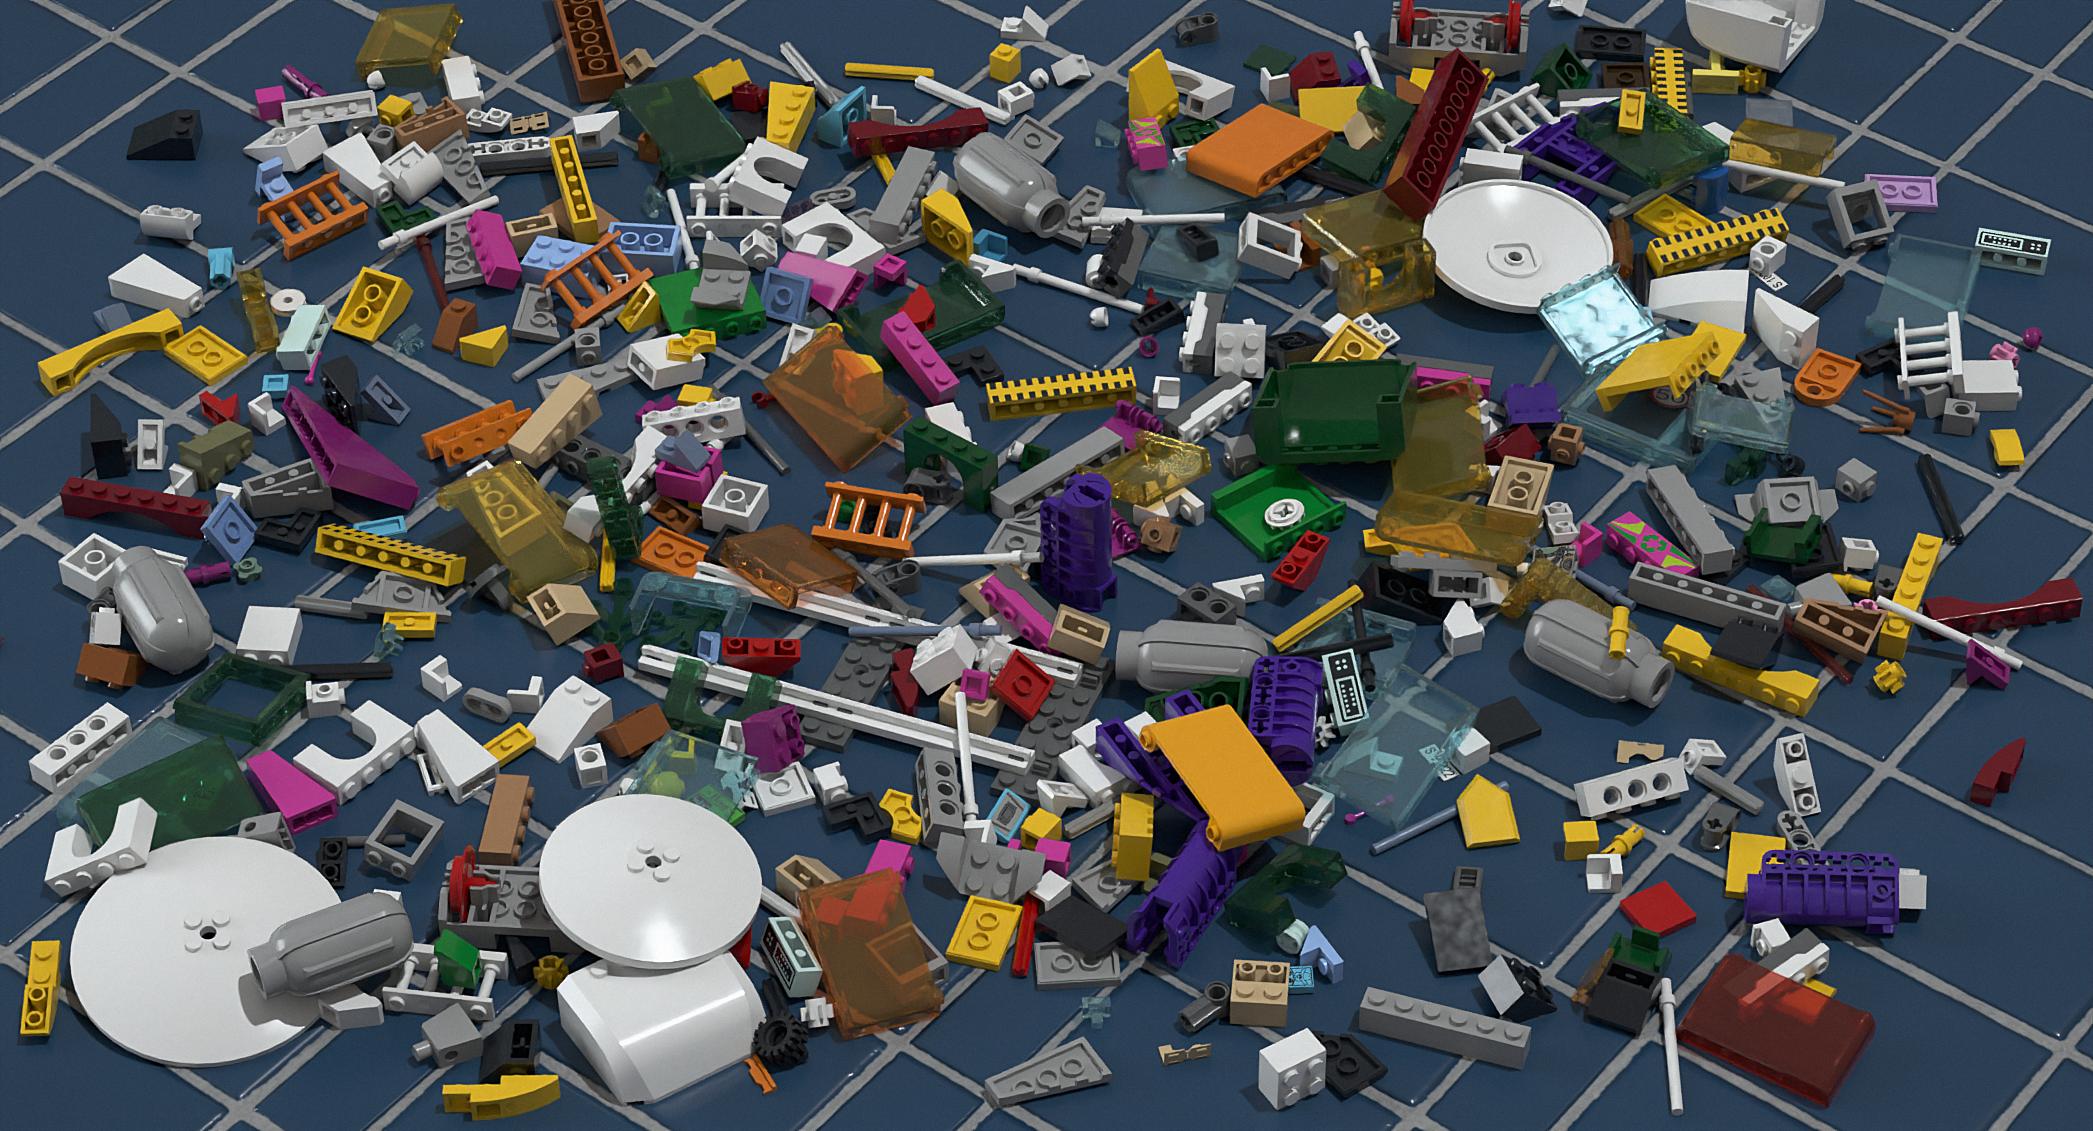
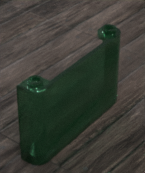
M691 75L613 90L610 96L611 107L618 112H624L627 107L661 150L659 166L670 179L726 168L746 151L745 142Z
M1646 88L1637 90L1646 92L1641 135L1617 132L1621 97L1576 115L1575 130L1580 138L1654 190H1659L1729 160L1730 146Z
M960 259L944 265L939 273V282L925 288L935 305L936 325L934 328L922 332V335L936 352L999 326L1005 318V304ZM909 295L861 315L859 309L851 304L836 310L837 322L869 356L873 357L885 372H891L903 366L880 338L883 322L896 315L899 309L904 307Z
M222 735L209 737L80 796L75 802L76 810L98 850L107 842L114 830L119 806L140 797L158 813L149 852L189 839L213 837L241 824V821L246 818L266 814Z

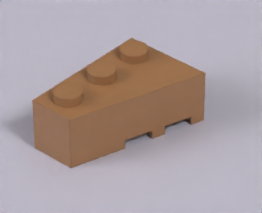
M447 96L442 98L440 105L435 108L429 106L425 108V114L418 118L414 115L394 127L398 152L415 141L427 153L459 129H461L465 139L470 138L466 114Z
M1806 598L1794 620L1791 630L1863 664L1889 610L1880 609V611L1864 609L1863 606L1856 605L1851 607L1839 605L1838 602Z

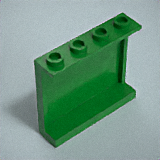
M704 267L649 279V285L659 295L660 311L672 335L679 333L682 337H685L690 333L691 329L714 331L716 340L767 328L766 310L752 281L750 282L744 310L697 308L695 303H690L693 287H699Z
M1289 463L1270 464L1211 494V513L1265 562L1293 549L1307 530L1321 535L1346 522L1347 503L1343 501L1335 505L1297 472V466H1291ZM1284 499H1295L1303 504L1305 517L1301 519V523L1294 524L1292 528L1286 527L1283 531L1280 528L1273 530L1270 525H1267L1265 512L1275 502Z

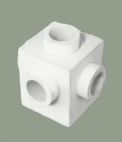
M755 229L740 242V256L749 266L755 267L762 272L776 262L778 258L777 243L772 237L766 236Z
M990 637L985 647L980 648L977 652L975 666L979 671L991 673L990 677L995 678L1013 649Z

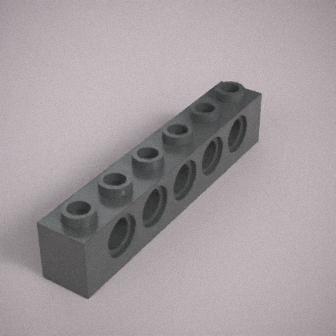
M581 435L576 436L546 461L604 490H609L618 485L632 469L630 458ZM649 477L642 491L633 494L630 503L640 506L657 491L656 478L651 479Z

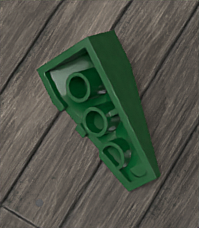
M1219 676L1211 681L1192 684L1191 687L1177 691L1172 690L1146 698L1144 712L1146 711L1156 722L1165 721V698L1189 689L1205 710L1227 704L1230 705L1248 728L1251 690L1247 677Z

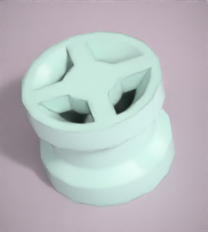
M1290 919L1286 923L1285 929H1282L1277 934V943L1284 951L1290 954H1297L1301 950L1303 943H1305L1310 929L1304 922L1298 919Z

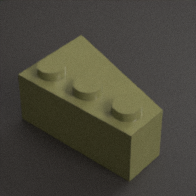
M230 420L208 429V433L205 435L197 434L193 436V439L187 443L183 441L177 443L181 465L195 470L198 487L205 491H208L213 485L218 483L221 478L234 469L238 463L255 449L252 430Z

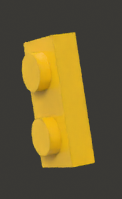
M1622 90L1617 132L1641 135L1646 92Z
M385 612L382 627L383 637L435 638L437 614L436 612Z
M518 722L482 747L499 760V768H501L537 744L536 737Z

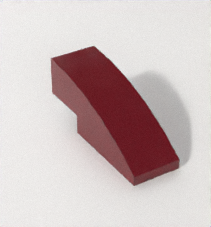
M912 648L892 653L891 691L903 715L916 718L920 702L919 683L910 672L915 655Z
M2021 737L1996 752L1984 764L1973 781L1970 802L1991 807L1998 790L2009 793L2023 760L2027 739Z

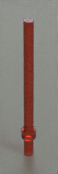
M424 233L416 237V245L419 253L423 255L443 311L450 303L431 252V242Z
M1753 584L1749 585L1746 589V593L1773 600L1769 595H1764ZM1785 614L1783 627L1846 685L1852 683L1854 677L1821 646L1791 630L1794 622Z

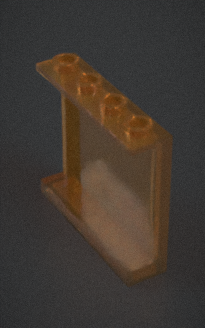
M790 523L725 538L719 561L787 610L796 608L799 594L837 584L848 593H853L858 575L857 569Z

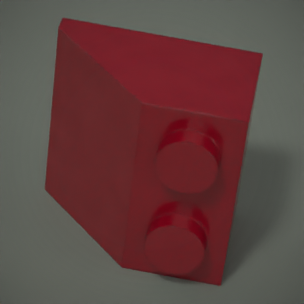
M1332 51L1309 54L1288 73L1295 105H1299L1298 89L1333 88L1341 84V76Z
M1524 423L1495 434L1466 460L1474 467L1501 466L1505 455L1534 460L1536 458L1534 454L1542 447L1528 425Z

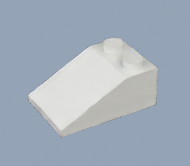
M316 124L292 128H274L243 148L245 154L262 162L279 156L283 162L282 172L293 171V173L304 170L307 163L320 159L322 152L327 150L328 147Z
M1758 288L1755 293L1752 329L1778 360L1799 370L1816 350L1819 318Z
M574 675L553 691L527 727L536 737L537 742L531 748L555 763L560 764L574 753V748L583 746L596 735L597 731L614 721L611 698Z

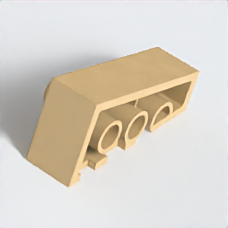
M569 373L508 441L513 457L537 469L599 419L603 414L593 385Z

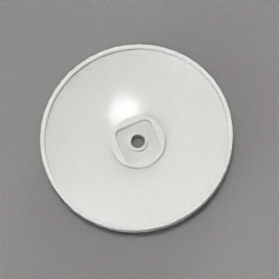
M1511 179L1482 180L1451 190L1438 200L1435 209L1427 214L1422 234L1425 256L1434 272L1448 286L1477 303L1514 313H1552L1562 311L1563 307L1574 300L1584 299L1587 301L1606 283L1613 262V246L1610 236L1602 222L1592 211L1565 193L1528 181Z
M631 794L615 796L591 803L579 809L561 822L553 831L543 849L539 867V888L547 912L562 932L579 946L599 957L637 968H681L699 964L722 954L735 945L749 930L758 912L762 893V878L757 859L746 840L734 827L718 815L701 806L662 795ZM655 863L659 866L656 868H651L646 864Z

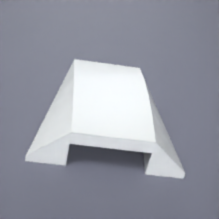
M1749 270L1700 271L1651 280L1648 307L1651 309L1652 316L1676 322L1683 319L1691 321L1690 325L1696 327L1702 320L1744 333Z

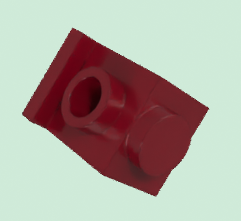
M748 80L732 86L734 109L756 112L769 106L768 88L758 87V84L750 83Z
M613 642L584 651L585 663H582V670L586 678L592 677L594 682L597 683L617 675L619 678L624 677L623 658Z

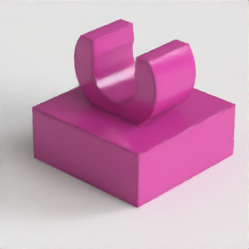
M965 668L962 672L960 692H964L968 698L985 701L988 698L991 673Z

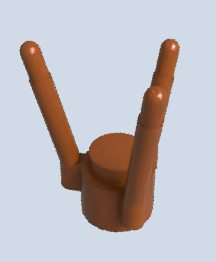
M1864 389L1862 391L1864 395L1896 409L1893 412L1875 406L1872 407V411L1893 417L1892 424L1897 426L1859 428V432L1898 433L1903 435L1905 430L1911 431L1916 412H1912L1910 408L1900 406Z

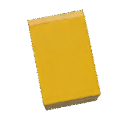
M646 281L641 284L617 317V320L630 333L661 321L659 295Z
M505 325L459 338L463 360L495 367L509 347Z

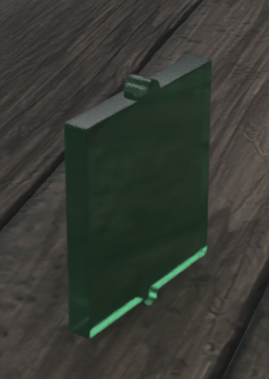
M1262 44L1255 52H1251V56L1243 63V67L1261 73V68L1266 67L1271 77L1282 75L1285 71H1289V67L1296 61V56Z

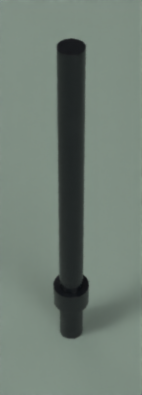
M1350 579L1347 582L1348 589L1353 585L1358 586L1356 579ZM1360 599L1351 605L1357 639L1367 637ZM1370 652L1359 654L1361 662L1359 665L1360 677L1364 680L1365 690L1373 692L1376 689L1374 681L1376 672L1374 663L1371 662Z

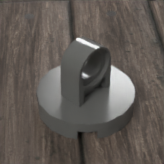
M506 560L501 561V567L497 563L474 580L477 583L476 586L472 588L470 585L466 588V593L471 599H476L489 591L501 608L506 610L515 601L501 581L511 572L512 567Z

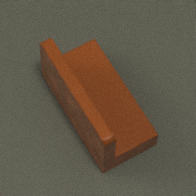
M1299 221L1289 223L1290 228L1301 231V242L1303 243L1300 252L1302 263L1297 272L1294 271V273H1300L1320 266L1321 246ZM1273 244L1274 250L1287 255V248Z

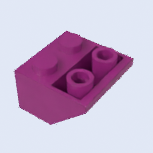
M795 704L756 713L741 722L751 773L780 772L805 755V744L801 737L799 716L796 713Z

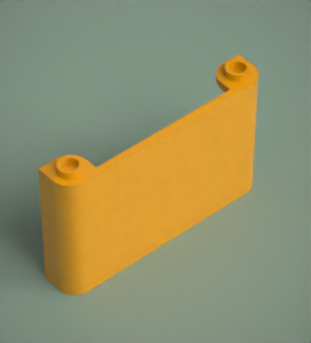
M1227 704L1142 727L1138 739L1141 746L1148 752L1157 751L1160 747L1210 817L1206 828V835L1219 852L1302 829L1305 820V808L1302 801L1230 705Z

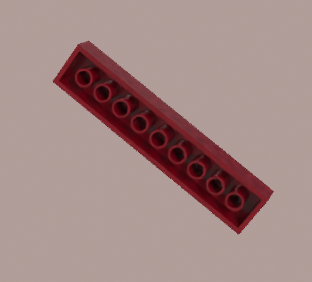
M1458 48L1438 61L1382 190L1414 222H1417L1435 209L1489 80Z

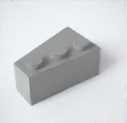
M312 458L242 481L245 503L254 518L295 514L300 507L314 511L334 509L331 487L325 482Z

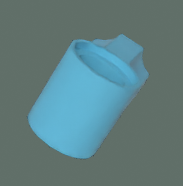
M233 247L208 249L210 284L218 290L226 289L231 284L232 269L235 268Z

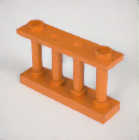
M338 170L325 174L320 179L272 202L264 203L258 208L257 223L261 226L270 221L285 239L283 255L288 261L368 223V206L364 202L352 206L338 189L340 178ZM330 193L344 211L337 215H332L319 197ZM310 202L325 221L313 225L299 207ZM291 212L305 230L298 234H292L279 216Z
M619 230L612 235L610 232L606 233L598 240L599 243L558 271L552 269L544 276L545 281L540 288L544 291L553 285L574 312L573 316L575 318L570 324L574 331L575 329L583 328L595 320L599 314L610 310L617 303L635 293L644 281L649 283V279L654 276L649 268L642 272L636 270L615 244L622 234ZM608 249L628 274L629 281L624 284L618 283L597 255ZM590 261L611 288L609 290L611 293L606 296L600 295L579 267ZM571 273L592 299L591 303L593 305L587 309L585 306L581 307L560 279Z
M507 400L422 434L421 438L429 459L432 460L444 455L447 467H451L508 444V441L533 413L531 408L516 413L513 401Z
M839 481L834 483L826 482V492L828 498H832L825 525L822 527L813 526L811 536L814 546L829 549L833 546H838L847 552L902 560L904 557H914L912 541H908L915 512L926 513L924 497L914 493L906 495L850 486ZM842 500L856 502L850 527L846 531L834 528ZM866 504L881 506L874 533L870 535L859 533ZM891 508L905 510L899 535L895 539L883 536Z

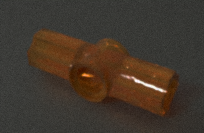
M1617 218L1609 223L1608 227L1613 246L1611 272L1617 280H1626L1633 274V239H1630L1629 223H1626L1624 219Z

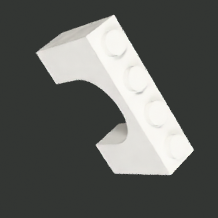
M1165 60L1177 92L1188 95L1185 114L1205 121L1231 108L1235 86ZM1129 77L1126 89L1127 92H1129Z
M757 136L754 144H748L739 165H737L726 189L730 190L727 199L765 216L782 217L792 192L766 181L761 176L774 178L796 188L808 158Z
M828 202L782 225L783 244L794 253L795 248L805 233L826 237L827 242H840L848 247L825 259V261L855 268L867 275L873 273V265L886 255L885 247L881 243H878L866 231L855 225L852 220H849Z
M370 700L350 714L353 733L374 746L369 753L356 759L343 760L332 757L311 744L293 758L294 767L332 793L336 798V803L340 806L350 798H353L356 793L372 783L387 769H390L396 762L417 747L414 728Z
M1146 711L1124 722L1138 742L1142 727L1157 723ZM1081 744L1059 755V774L1068 783L1075 784L1090 799L1088 804L1093 809L1122 793H1134L1142 788L1112 767L1098 762Z
M141 797L120 805L111 836L93 854H91L94 839L78 824L56 832L44 882L63 897L105 880L117 871L132 869L146 863L158 813Z

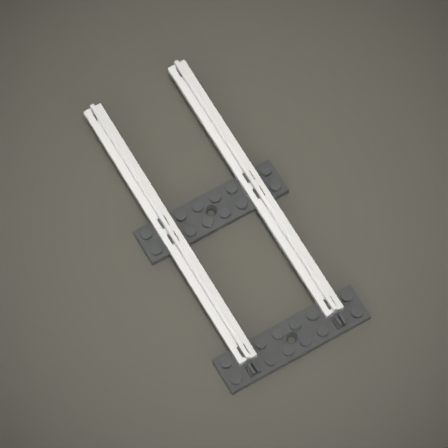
M706 562L697 563V572L693 577V586L845 627L941 626L923 621L926 617L925 609L911 606L915 610V615L912 618H908L885 598L877 597L872 607ZM937 636L853 637L820 691L718 663H711L707 660L652 645H643L642 656L638 660V669L778 708L795 704L796 713L805 715L799 725L804 743L844 754L857 730H861L922 748L925 746L954 752V756L960 758L958 729L872 706L893 671L892 653L907 649L909 644L918 646L922 641L926 639L932 640ZM982 637L981 639L971 640L977 646L978 652L980 648L985 647L990 638ZM998 641L1013 650L1018 649L1056 682L1033 719L1026 723L1014 745L969 733L971 761L1000 769L990 787L991 795L1000 797L1005 789H1009L1029 805L1041 808L1037 789L1038 780L1056 781L1059 775V755L1072 749V732L1088 722L1116 672V660L1100 656L1094 665L1068 654L1061 658ZM652 657H655V658H658V659H662V660L659 661V660H656V659H652Z

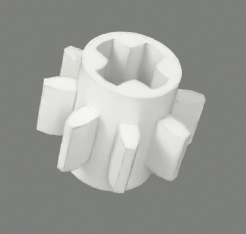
M1320 716L1317 722V728H1322V731L1319 733L1320 737H1316L1315 748L1318 747L1319 742L1323 747H1328L1327 741L1330 738H1335L1331 731L1334 724H1326L1325 716Z
M826 997L805 1000L806 1007L800 1008L801 1022L808 1021V1028L828 1026V1018L834 1017L833 1004H826Z

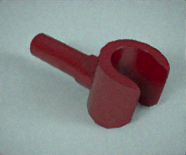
M1153 288L1148 289L1145 311L1160 303V299L1154 298Z
M782 390L771 395H765L763 391H756L752 394L751 398L753 403H756L758 409H764L768 406V402L785 396V392Z

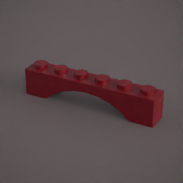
M981 107L959 109L953 115L941 121L920 126H896L873 120L849 122L847 142L854 157L905 152L908 146L930 149L964 145L978 134L988 132L989 122Z
M71 476L60 492L64 515L89 519L94 515L104 512H132L157 520L181 536L204 540V533L200 528L212 513L209 500Z
M2073 578L2047 581L2039 590L2031 595L2004 603H1975L1951 596L1924 599L1922 615L1963 634H1971L2080 617L2083 597ZM1927 629L1931 639L1944 637Z

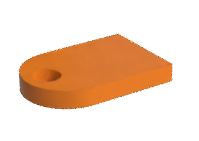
M1816 348L1795 377L1794 393L1800 401L1811 406L1825 407L1833 405L1842 398L1858 376L1862 363Z

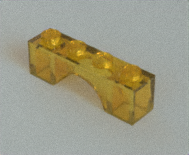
M260 268L236 272L239 293L256 352L262 353L277 350V347L280 346L278 328L274 314L269 307Z

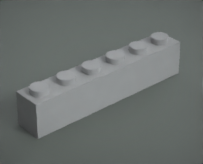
M908 146L871 219L870 236L873 239L897 245L900 238L905 236L907 224H911L913 212L918 210L919 199L923 200L925 189L929 187L932 175L936 174L938 162L934 161L935 152Z
M1103 426L990 492L992 513L1002 519L1025 518L1040 509V504L1049 496L1059 498L1064 493L1066 481L1074 474L1082 476L1086 473L1100 474L1125 459L1124 438Z
M1676 465L1647 470L1646 492L1691 559L1700 565L1699 570L1702 575L1731 570L1732 559L1735 558L1734 547L1725 538L1723 530L1718 528L1714 517L1710 516L1704 503L1696 496L1694 488L1690 487L1685 475L1681 474Z
M1637 562L1629 577L1628 598L1642 605L1725 628L1730 620L1738 619V616L1753 619V624L1763 627L1764 623L1778 627V632H1781L1783 628L1785 603L1641 562Z
M1372 987L1367 988L1360 1005V1030L1519 1070L1523 1069L1530 1050L1531 1027Z

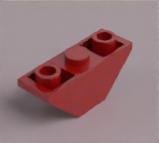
M919 285L914 293L909 295L908 301L904 307L899 309L898 313L904 311L926 339L936 325L935 305L925 287Z
M1307 530L1271 574V579L1292 588L1306 591L1319 573L1330 544V538Z
M722 637V660L739 670L774 679L800 662L801 639Z

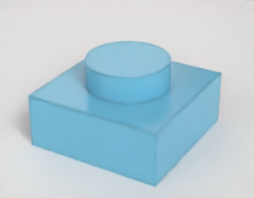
M289 374L264 375L262 394L267 392L274 399L286 398L290 384Z

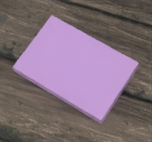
M1865 174L1864 182L1877 179L1887 211L1937 213L1936 177Z

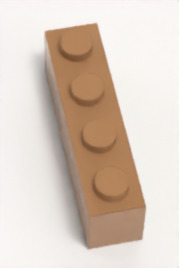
M497 775L478 851L480 865L515 866V862L520 861V842H524L526 836V827L524 825L525 822L530 820L531 811L529 804L534 803L535 787H531L530 776Z

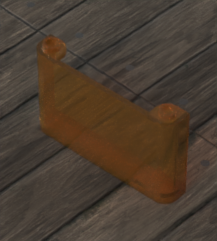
M828 325L765 378L762 384L834 464L846 474L907 422L912 415L907 410V407L910 405L901 394L896 397L843 340L845 336L836 325L833 328Z
M892 867L798 890L795 893V901L813 953L823 970L821 976L830 1003L833 1004L834 1014L843 1040L940 1016V1005L944 1004L942 990L940 987L936 988L903 897L900 888L902 887L901 875L899 871L894 872Z

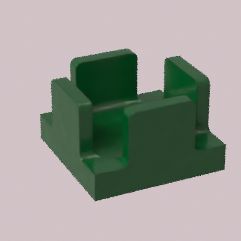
M1634 926L1632 939L1622 937V933L1615 932L1607 948L1606 963L1609 957L1662 974L1663 978L1672 960V952H1669L1667 947L1660 949V933Z

